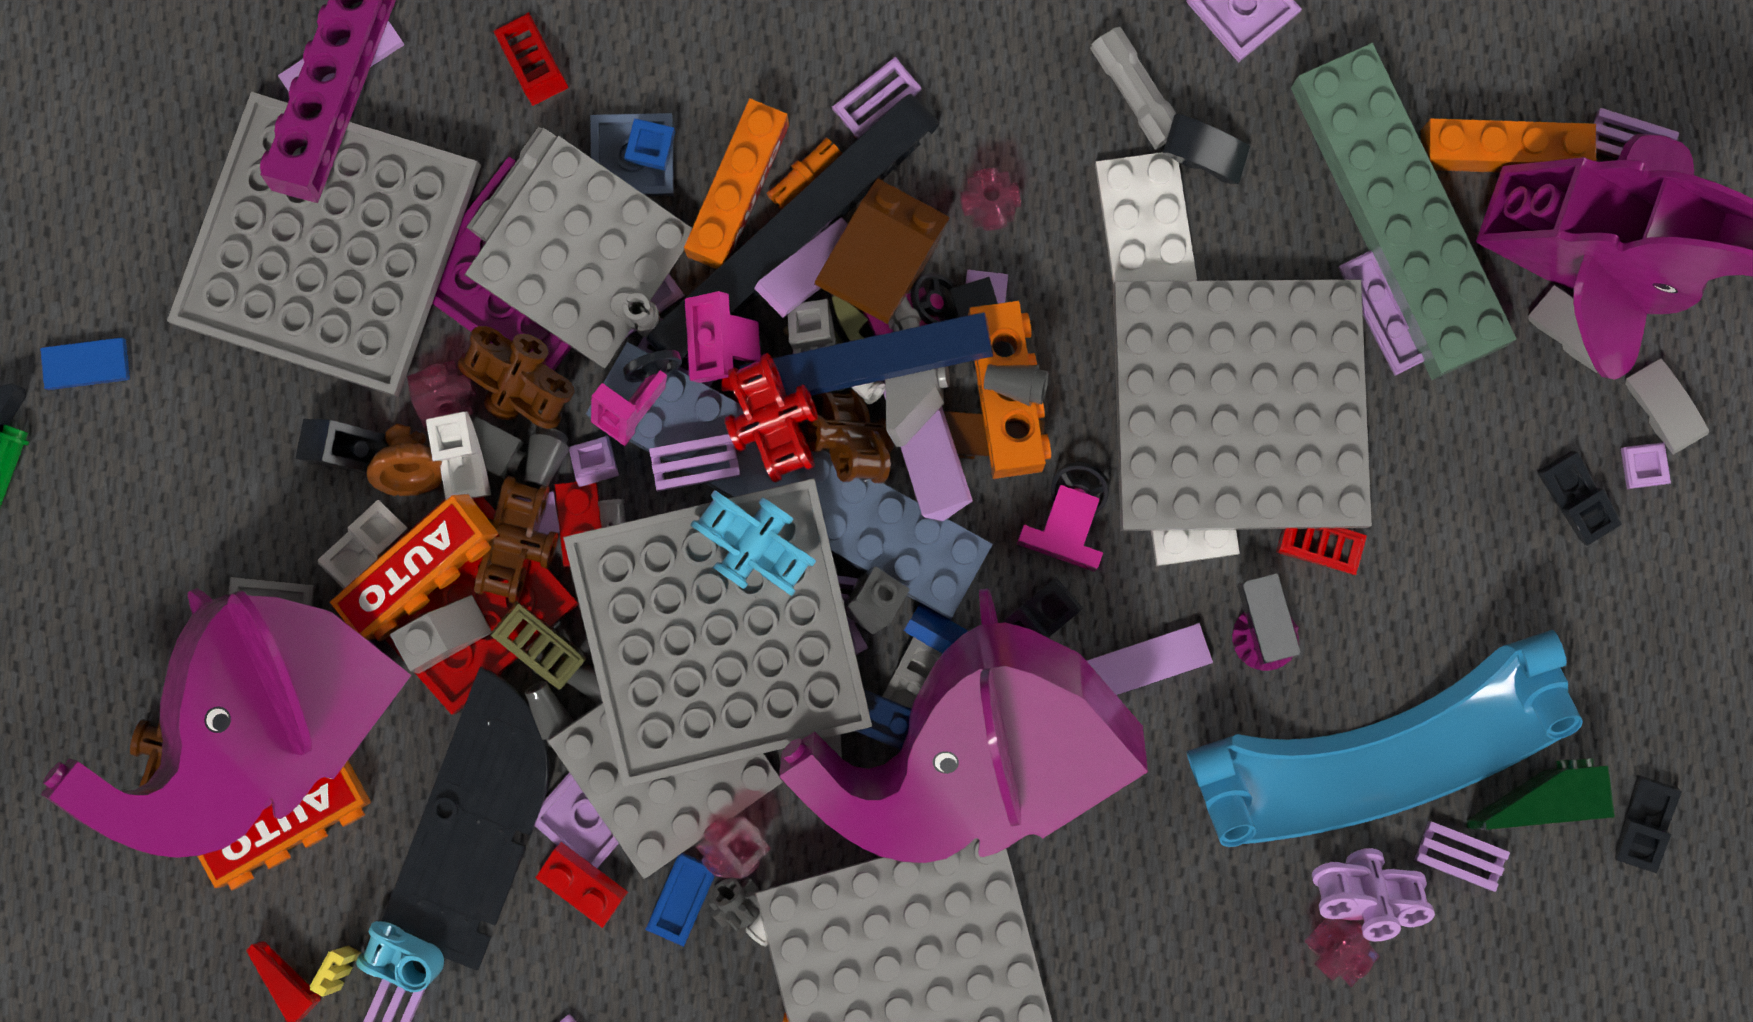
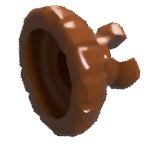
M395 424L387 430L385 438L389 447H384L377 452L367 467V478L372 487L393 496H417L433 491L440 486L442 482L440 469L442 461L432 460L431 448L423 445L426 442V436L422 432L415 431L409 435L411 428L402 424Z

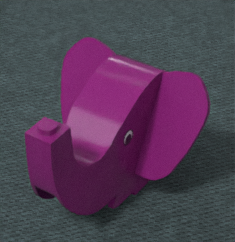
M1637 134L1627 141L1618 160L1597 162L1583 157L1503 166L1476 243L1543 279L1573 289L1574 313L1586 351L1594 368L1601 377L1615 380L1629 372L1637 360L1647 314H1671L1687 310L1700 302L1709 280L1730 275L1753 277V199L1716 182L1695 176L1692 155L1683 143L1664 135Z
M195 588L188 592L192 616L176 641L169 660L160 701V728L163 745L161 765L148 783L135 790H118L80 762L69 758L65 764L60 761L48 772L43 780L46 788L41 795L74 819L99 834L138 851L157 856L178 858L200 856L224 849L243 837L260 816L262 810L271 804L274 817L282 819L300 804L317 780L323 777L334 779L411 677V674L330 611L278 597L251 596L242 590L212 600L205 592Z
M986 588L979 590L982 625L963 634L945 650L934 664L914 700L909 719V732L901 751L884 765L869 769L854 767L844 761L814 731L802 740L800 738L793 740L785 747L781 755L779 777L827 825L849 841L878 856L902 862L928 863L947 859L964 849L975 838H978V854L980 857H986L1006 849L1027 835L1034 834L1042 839L1146 774L1148 767L1143 725L1078 652L1031 629L1006 622L998 623L991 593Z

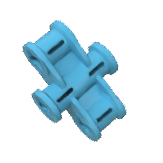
M714 490L711 494L713 500L699 520H693L690 526L729 551L722 563L716 562L713 568L744 590L748 585L746 579L755 569L763 577L793 596L796 592L794 586L808 566H814L816 563L815 559L778 535L783 526L791 524L794 519L763 497L759 501L761 507L754 517H751L742 508ZM724 510V513L721 516V518L718 520L716 525L712 527L713 522L716 520L720 512ZM772 517L767 527L764 529L762 534H760L761 529L764 527L768 519ZM747 552V555H746V557L744 558V560L741 562V564L739 565V567H738L737 569H735V567H736V565L738 564V562L741 560V558L743 557V555ZM792 560H794L793 564L791 565L787 573L783 576V573L786 571Z

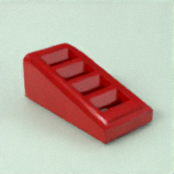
M529 12L493 31L532 106L568 89L563 75ZM528 30L530 31L532 36L513 46H510L508 40ZM537 45V50L517 60L516 54ZM543 59L545 60L546 64L527 74L524 73L523 69Z
M1298 528L1282 529L1276 553L1352 575L1357 574L1367 535L1345 528H1307L1301 548L1293 546ZM1314 530L1322 531L1316 553L1309 551ZM1332 534L1337 536L1332 556L1328 558L1324 554L1329 536ZM1345 538L1353 540L1347 563L1339 561Z
M265 941L251 944L246 950L286 1022H301L321 1001V996L311 991L310 985Z

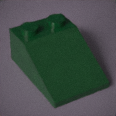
M1593 758L1556 760L1557 769L1543 770L1468 818L1467 828L1490 830L1614 818L1609 766H1594Z

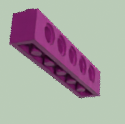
M328 0L327 4H323L320 8L317 19L318 28L315 36L305 46L303 54L304 64L299 76L294 77L289 88L290 99L286 110L278 116L274 130L275 138L270 150L264 152L260 162V175L271 191L314 203L319 202L396 0ZM363 2L359 7L350 9L354 3ZM349 37L345 43L336 45L340 39ZM335 73L332 79L322 82L326 75ZM321 110L316 117L307 118L312 111ZM307 146L302 154L292 156L296 149Z

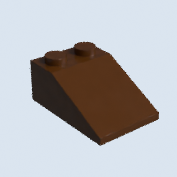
M877 178L858 206L817 276L814 285L888 324L936 250L950 217Z

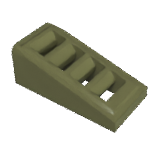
M518 601L490 633L493 638L558 690L567 683L585 661V656L581 649ZM522 619L526 620L528 624L514 640L511 639L509 635ZM538 630L541 633L528 650L523 648L524 644ZM550 641L553 642L555 645L542 660H539L537 656ZM563 652H565L566 654L564 655V657L552 670L551 667L553 666V664L558 660V658L563 654Z

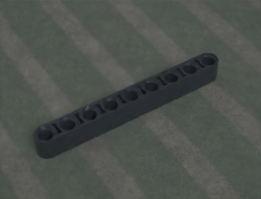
M912 94L905 96L687 298L718 291L729 294L730 315L737 316L760 295L754 289L760 279L850 212L866 196L877 178L883 181L896 168L894 164L899 166L921 145L919 140L928 132L933 134L936 131L940 122ZM685 299L658 323L646 338L656 351H678L682 360V364L678 368L688 362V358H685L688 355Z

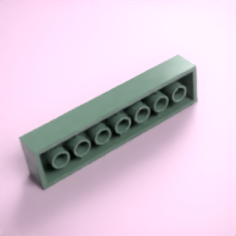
M1373 43L1299 75L1291 90L1368 250L1373 252L1409 327L1407 330L1418 353L1422 354L1424 358L1423 363L1431 380L1496 352L1517 340Z

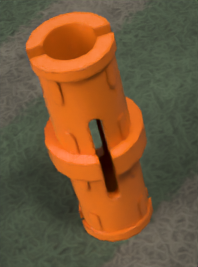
M825 137L823 142L801 162L796 160L791 165L793 170L772 190L766 193L775 204L778 203L780 210L842 155V152L835 144L831 145L830 139Z

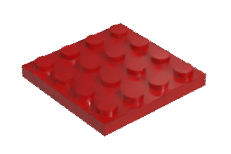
M484 497L474 498L473 501L484 515L494 520L496 510ZM444 499L437 507H435L428 515H426V516H425L419 523H417L410 531H412L418 524H420V523H421L426 517H428L434 510H436L441 504H443V503L446 501V499ZM482 556L474 562L468 560L457 569L460 572V576L451 584L442 589L437 587L428 594L427 597L430 601L421 610L413 615L406 613L397 621L398 629L431 611L472 595L491 630H493L514 603H510L508 597L485 591L483 594L475 593V580L483 559ZM530 560L524 587L518 602L550 627H554L579 603L549 569L542 568L540 562ZM497 577L493 578L495 581L508 583V580ZM522 619L509 637L514 640L528 622ZM536 630L524 644L523 648L528 650L541 633ZM489 634L427 670L415 674L449 713L455 715L465 706L480 667L500 675L518 657ZM391 636L386 638L387 643L402 658Z

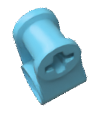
M375 921L371 924L368 931L371 937L364 953L359 954L356 961L357 967L363 972L374 977H380L409 992H420L425 989L440 974L444 967L443 954L434 944L410 935L396 925L382 921ZM413 960L423 964L426 974L420 973L415 969Z

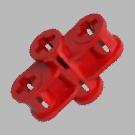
M768 353L761 355L760 361L738 370L735 367L729 369L728 377L744 412V414L737 417L732 414L725 417L726 428L735 448L741 452L746 450L747 444L756 441L763 464L774 483L781 481L783 475L802 467L806 469L813 468L815 463L812 452L798 424L807 419L810 422L818 419L814 402L807 388L802 384L796 387V392L787 395L778 369ZM762 375L761 378L748 383L749 380ZM798 406L796 410L784 414V411ZM759 422L758 426L745 430L746 427ZM794 453V457L781 462V458Z

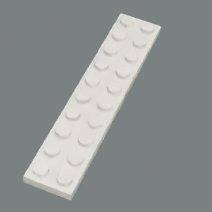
M1163 152L1096 161L1095 168L1113 284L1115 281H1197L1179 162ZM1236 530L1151 531L1156 566L1240 554Z

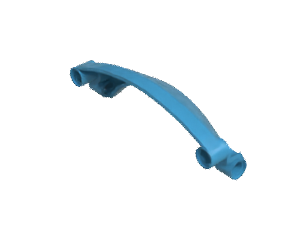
M1549 630L1499 647L1473 671L1435 697L1412 709L1375 724L1334 735L1307 739H1265L1236 734L1188 750L1186 753L1220 843L1226 847H1235L1242 844L1295 838L1336 830L1414 808L1465 788L1520 762L1556 741L1572 735L1579 730L1583 721L1568 693V681L1560 668L1566 666L1567 663L1562 643L1556 632Z

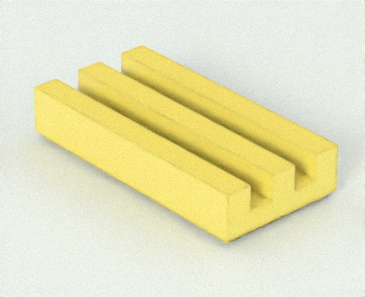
M350 946L329 951L309 986L311 987L310 990L322 997L341 990L345 982L339 979L348 976L353 968L347 965V963L356 961L361 952Z

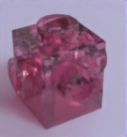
M987 168L974 172V177L967 178L966 191L960 192L964 217L971 215L973 228L983 227L985 231L1007 227V222L1014 220L1015 208L1021 207L1018 183H1010L1008 171L998 173L997 168ZM998 192L999 198L995 201H989L984 197V194Z
M454 360L442 364H432L423 371L407 376L410 398L425 431H427L426 419L460 412H468L469 415L473 414L470 397L476 396L470 378L460 374Z
M723 817L718 818L705 829L703 834L706 837L696 846L704 856L702 862L710 873L716 877L740 879L751 874L759 866V860L771 849L761 837L758 828L751 821L747 820L746 817L729 818L727 820Z
M1326 918L1304 941L1319 958L1314 965L1331 981L1340 977L1350 987L1360 978L1367 975L1373 964L1380 957L1369 944L1371 941L1364 938L1362 926L1355 920L1350 925L1344 919Z

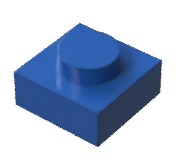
M634 118L624 156L625 161L666 171L675 136L674 127Z

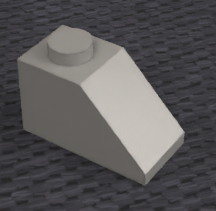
M948 366L885 380L886 430L896 447L905 446L944 404V388L950 386Z
M471 595L421 616L391 633L390 636L409 671L421 673L489 635L492 630L474 597Z

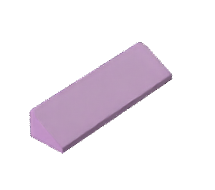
M885 389V391H884L885 400H886V389ZM941 406L905 446H901V450L922 515L925 518L944 521L973 500Z

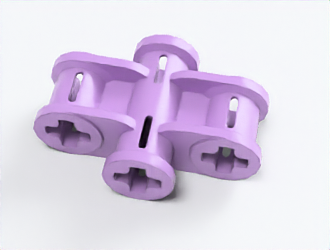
M1377 849L1357 850L1347 857L1346 864L1341 862L1325 863L1318 866L1312 872L1313 882L1319 887L1321 901L1318 905L1320 914L1329 919H1364L1361 929L1364 938L1367 940H1389L1400 933L1401 926H1422L1430 922L1435 916L1433 906L1427 902L1424 891L1427 885L1425 875L1419 871L1382 870L1385 861L1383 853Z

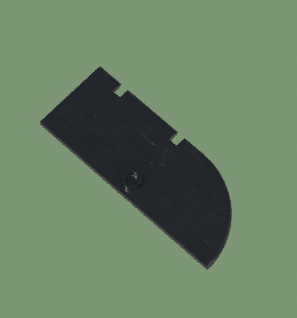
M480 667L382 918V922L396 925L404 932L434 944L440 949L444 958L474 970H479L491 940L490 935L478 931L480 923L484 921L492 925L497 924L526 849L525 845L513 841L516 830L527 835L532 834L545 799L549 780V756L546 740H542L528 702L510 683L488 669Z

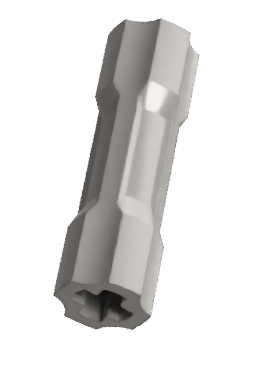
M1113 28L1096 39L1091 44L1092 47L1090 49L1105 73L1111 76L1138 118L1139 126L1154 149H1159L1166 145L1176 112L1157 89L1139 61L1136 50L1122 28Z
M538 127L521 150L520 158L489 200L483 203L468 224L467 228L487 242L557 137L544 128Z

